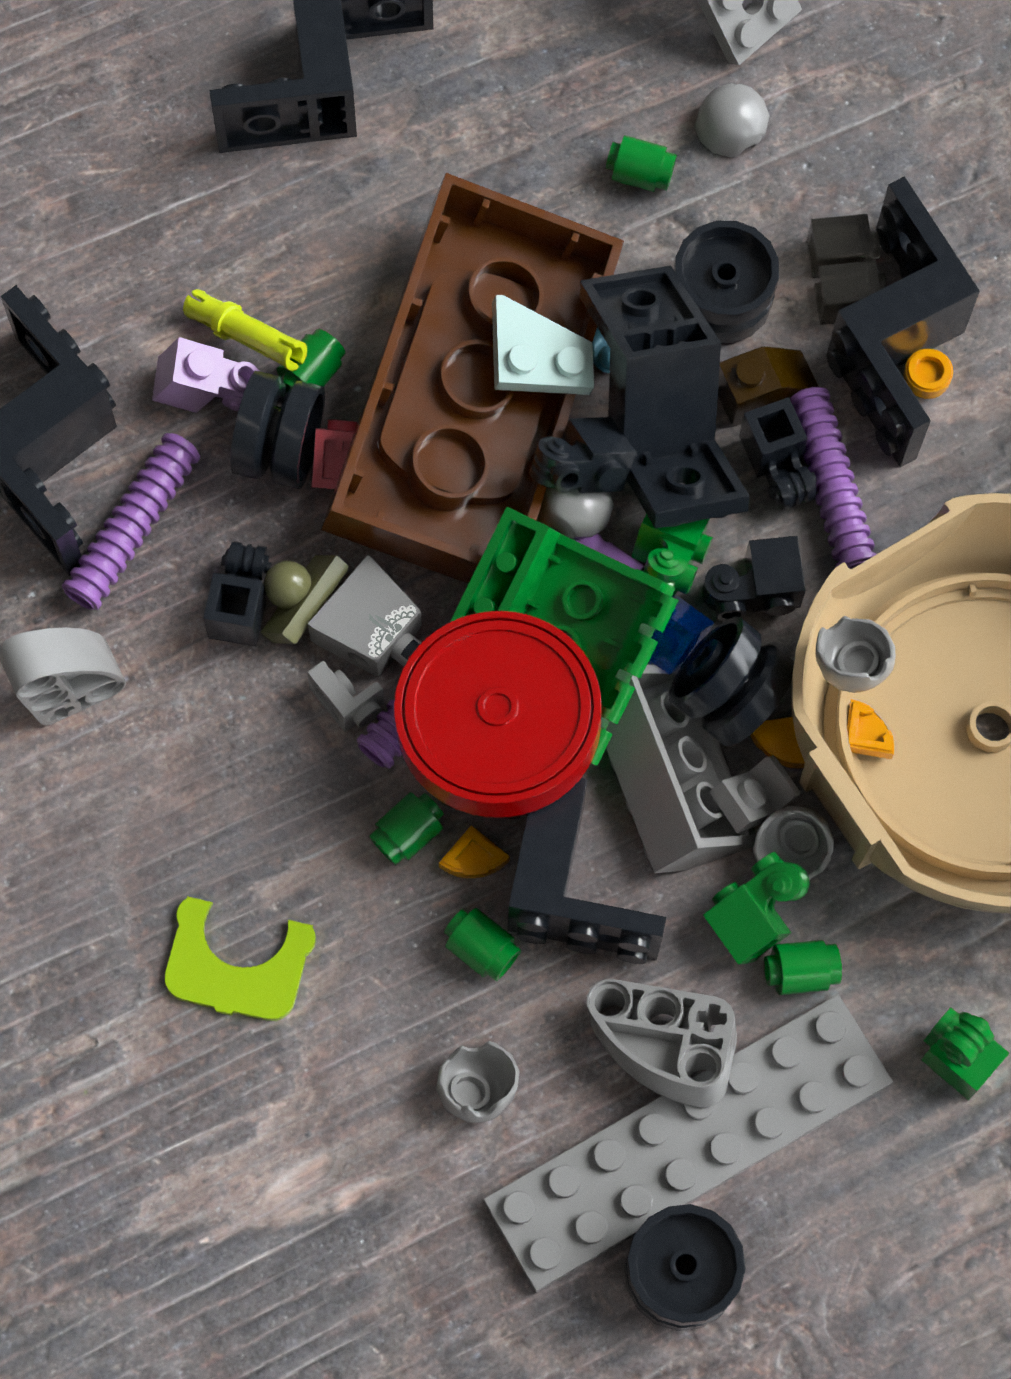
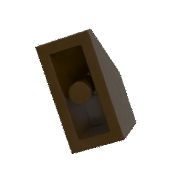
M762 346L721 361L719 366L718 397L732 427L742 424L745 412L788 397L791 398L795 393L803 389L819 387L801 350Z

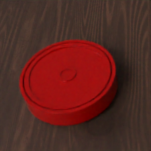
M488 611L471 614L456 619L433 632L416 648L404 666L398 680L394 702L399 746L403 758L416 780L430 794L446 805L483 817H512L527 814L548 806L561 798L574 787L587 771L594 758L600 738L601 693L590 661L581 648L557 627L539 618L517 612Z

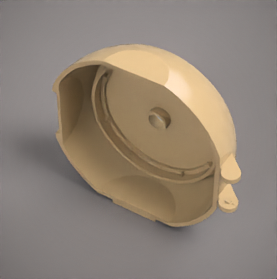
M988 493L965 495L950 499L944 503L941 510L926 526L853 569H849L844 562L831 572L813 600L798 640L792 675L791 710L796 740L805 762L799 783L805 792L813 789L855 851L852 861L858 869L873 863L882 872L909 889L936 901L964 909L1011 914V494ZM843 616H847L850 619H870L887 630L895 645L896 657L893 671L882 683L867 691L852 693L838 690L824 679L816 662L817 636L822 627L829 629ZM851 699L869 705L883 720L888 730L891 731L894 739V755L892 759L852 753L847 731V715ZM984 713H994L1002 717L1008 725L1009 735L1000 741H990L984 738L978 732L976 718Z

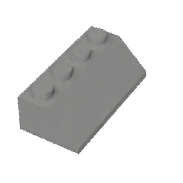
M647 665L641 678L633 675L629 685L635 687V690L618 725L610 721L606 728L607 731L613 734L606 747L609 762L616 772L626 798L627 809L633 816L643 842L644 853L651 863L654 873L686 871L752 848L756 839L753 828L737 833L709 793L722 780L732 777L718 740L702 728V717L692 719L669 701V690L674 677L682 665Z

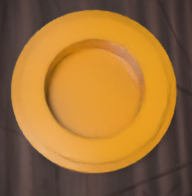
M921 349L913 353L908 359L903 378L915 396L923 399H933L941 396L948 389L953 376V366L949 358L942 352L935 349Z

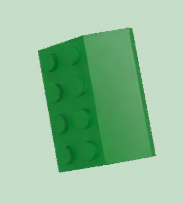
M506 507L450 622L475 613L509 611L527 614L544 620L568 635L581 648L590 661L599 683L602 707L601 732L598 747L591 762L597 766L613 735L606 728L610 721L618 725L635 690V687L629 685V682L633 675L641 678L658 644V641L651 637L655 629L662 633L664 632L679 600L671 597L675 588L639 569L635 570L560 534L545 524Z

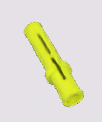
M200 289L193 290L191 293L194 297L200 299L201 302L189 295L186 297L183 305L185 316L210 327L214 331L213 334L220 339L235 340L291 371L297 370L299 366L291 361L290 358L298 361L300 364L304 363L307 356V345L304 342L296 340L245 314L241 310L242 307L231 301L222 302Z

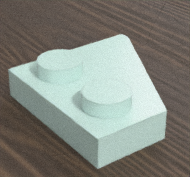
M496 295L492 301L495 390L590 395L594 389L592 342L504 295Z

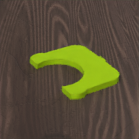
M187 896L177 910L179 927L177 928L165 972V984L171 995L181 1001L215 1008L216 1013L229 1016L236 1013L266 1021H277L286 1017L292 1011L295 1004L306 956L315 947L316 936L313 925L288 920V932L285 942L274 957L257 966L237 967L220 960L211 951L206 942L205 922L213 902Z

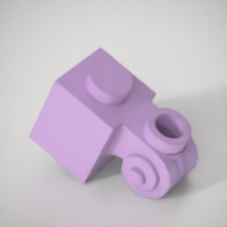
M178 337L158 357L152 401L197 413L214 397L223 398V405L231 410L238 411L251 375L255 370H259L250 362H236L223 358L224 350Z

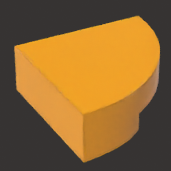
M851 699L847 715V731L852 753L892 759L894 755V739L891 731L888 730L883 720L874 712V709L863 702Z
M793 717L766 720L751 734L754 744L768 756L774 755L781 765L789 768H804L805 762L796 740Z
M470 826L439 862V868L461 878H481L503 868L510 861V856L473 826Z

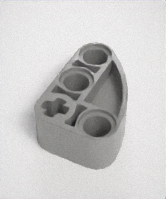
M68 627L47 628L19 633L0 644V661L17 698L43 725H52L118 694L126 686V681L106 639L94 631Z
M616 979L602 980L590 988L587 995V1009L594 1034L607 1053L636 1081L657 1094L695 1107L713 1106L724 1097L737 1044L735 1015L729 1003L715 996ZM617 1005L623 1008L619 1014L614 1016L600 1014L608 1006ZM660 1014H667L674 1018L665 1025H656L650 1022L651 1019ZM716 1025L714 1028V1032H709L711 1026ZM699 1070H708L715 1074L710 1080L705 1082H697L690 1078L694 1072Z

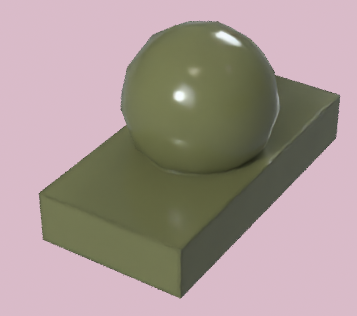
M315 555L306 568L295 561L285 560L275 564L267 571L263 582L266 596L278 608L261 633L272 643L296 644L308 628L310 620L321 609L347 572L348 565L337 555Z

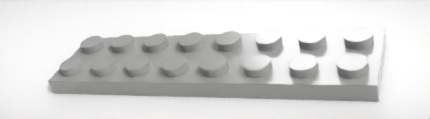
M837 994L735 1053L727 1090L724 1097L717 1104L710 1107H695L661 1096L487 1196L483 1202L532 1288L537 1293L633 1237L648 1217L668 1206L686 1205L891 1086L893 1080L840 995ZM706 1070L692 1078V1080L705 1082L710 1080L715 1074Z

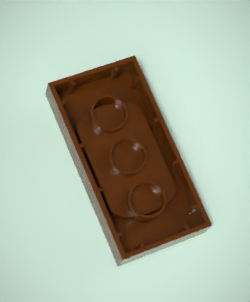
M446 173L429 212L321 530L469 584L506 507L537 520L547 487L535 482L530 477V467L534 461V455L541 439L545 437L562 439L576 394L495 390L492 301L496 295H504L593 342L597 326L579 297L580 280L614 275L624 240Z

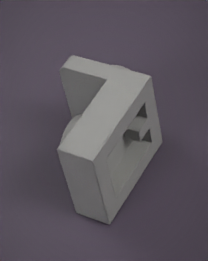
M322 661L307 672L309 689L344 732L355 725L359 728L368 725L382 711L384 689L378 682L373 683L353 698V695L356 694L355 688L341 670L338 669L333 673L327 664Z
M774 755L765 757L747 773L722 780L709 791L737 833L761 825L768 816L781 808L787 807L800 795L799 789Z

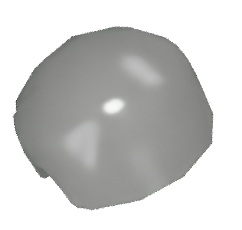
M732 82L713 89L705 97L699 108L694 128L699 141L712 153L726 157H738L746 148L759 144L762 136L766 133L770 115L764 99L752 87Z
M547 487L537 521L560 530L564 536L571 539L575 537H593L607 527L614 507L611 493H579L577 488L571 492L562 493L557 488Z
M843 616L834 626L829 629L822 627L818 632L815 649L816 662L824 679L838 690L852 693L867 691L882 683L893 671L896 657L895 645L887 630L872 620L850 619L847 616Z
M788 806L775 811L761 824L756 834L753 853L756 862H758L766 855L776 852L784 862H793L804 868L810 880L821 873L830 862L834 838L828 822L813 809Z
M487 1041L484 1045L477 1048H467L462 1045L439 1067L436 1091L447 1112L470 1123L486 1122L497 1118L512 1103L517 1091L520 1071L513 1055L495 1042Z

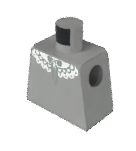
M367 555L308 623L310 640L319 647L374 676H379L394 659L405 666L410 656L421 644L414 637L422 626L421 611L374 559Z

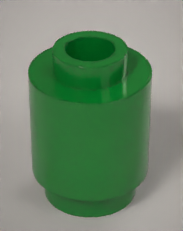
M624 135L621 144L612 142L605 169L613 171L612 181L655 192L656 188L667 191L677 154L667 152L666 146Z
M316 329L312 335L305 334L300 340L307 345V356L304 363L300 364L298 361L290 358L291 361L298 364L299 368L297 370H288L281 364L276 369L278 376L283 378L286 394L297 380L325 386L342 366L341 359L346 354L344 347L335 337L322 329Z
M409 792L375 823L377 829L369 835V838L381 853L396 866L403 859L409 861L444 829L438 821L444 816V813L426 793H423L418 798L412 792Z
M474 908L469 914L463 909L460 910L444 930V934L449 937L445 948L482 978L488 975L496 982L506 974L522 951L513 943L515 937L478 908Z
M823 940L774 944L771 955L764 957L766 983L768 986H775L778 995L828 991L830 985H839L842 980V963L839 949L836 944H825Z

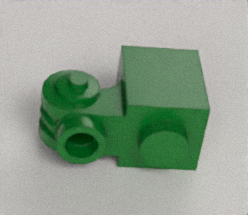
M646 514L641 523L631 557L646 563L644 567L645 573L673 586L675 590L672 596H675L677 592L687 595L698 570V567L693 566V563L695 561L703 564L712 543L713 537L705 534L710 519L683 523L675 527L655 529Z
M776 852L766 855L752 866L751 871L755 877L746 884H742L739 887L734 882L719 891L711 899L715 906L703 914L738 965L755 962L772 949L774 944H778L791 934V931L775 910L776 900L780 902L797 901L808 892L810 883L806 870L796 863L784 862Z
M950 1007L923 1040L930 1049L921 1061L969 1101L1009 1055V1052L994 1040L995 1036L985 1019L967 1012L958 1013Z

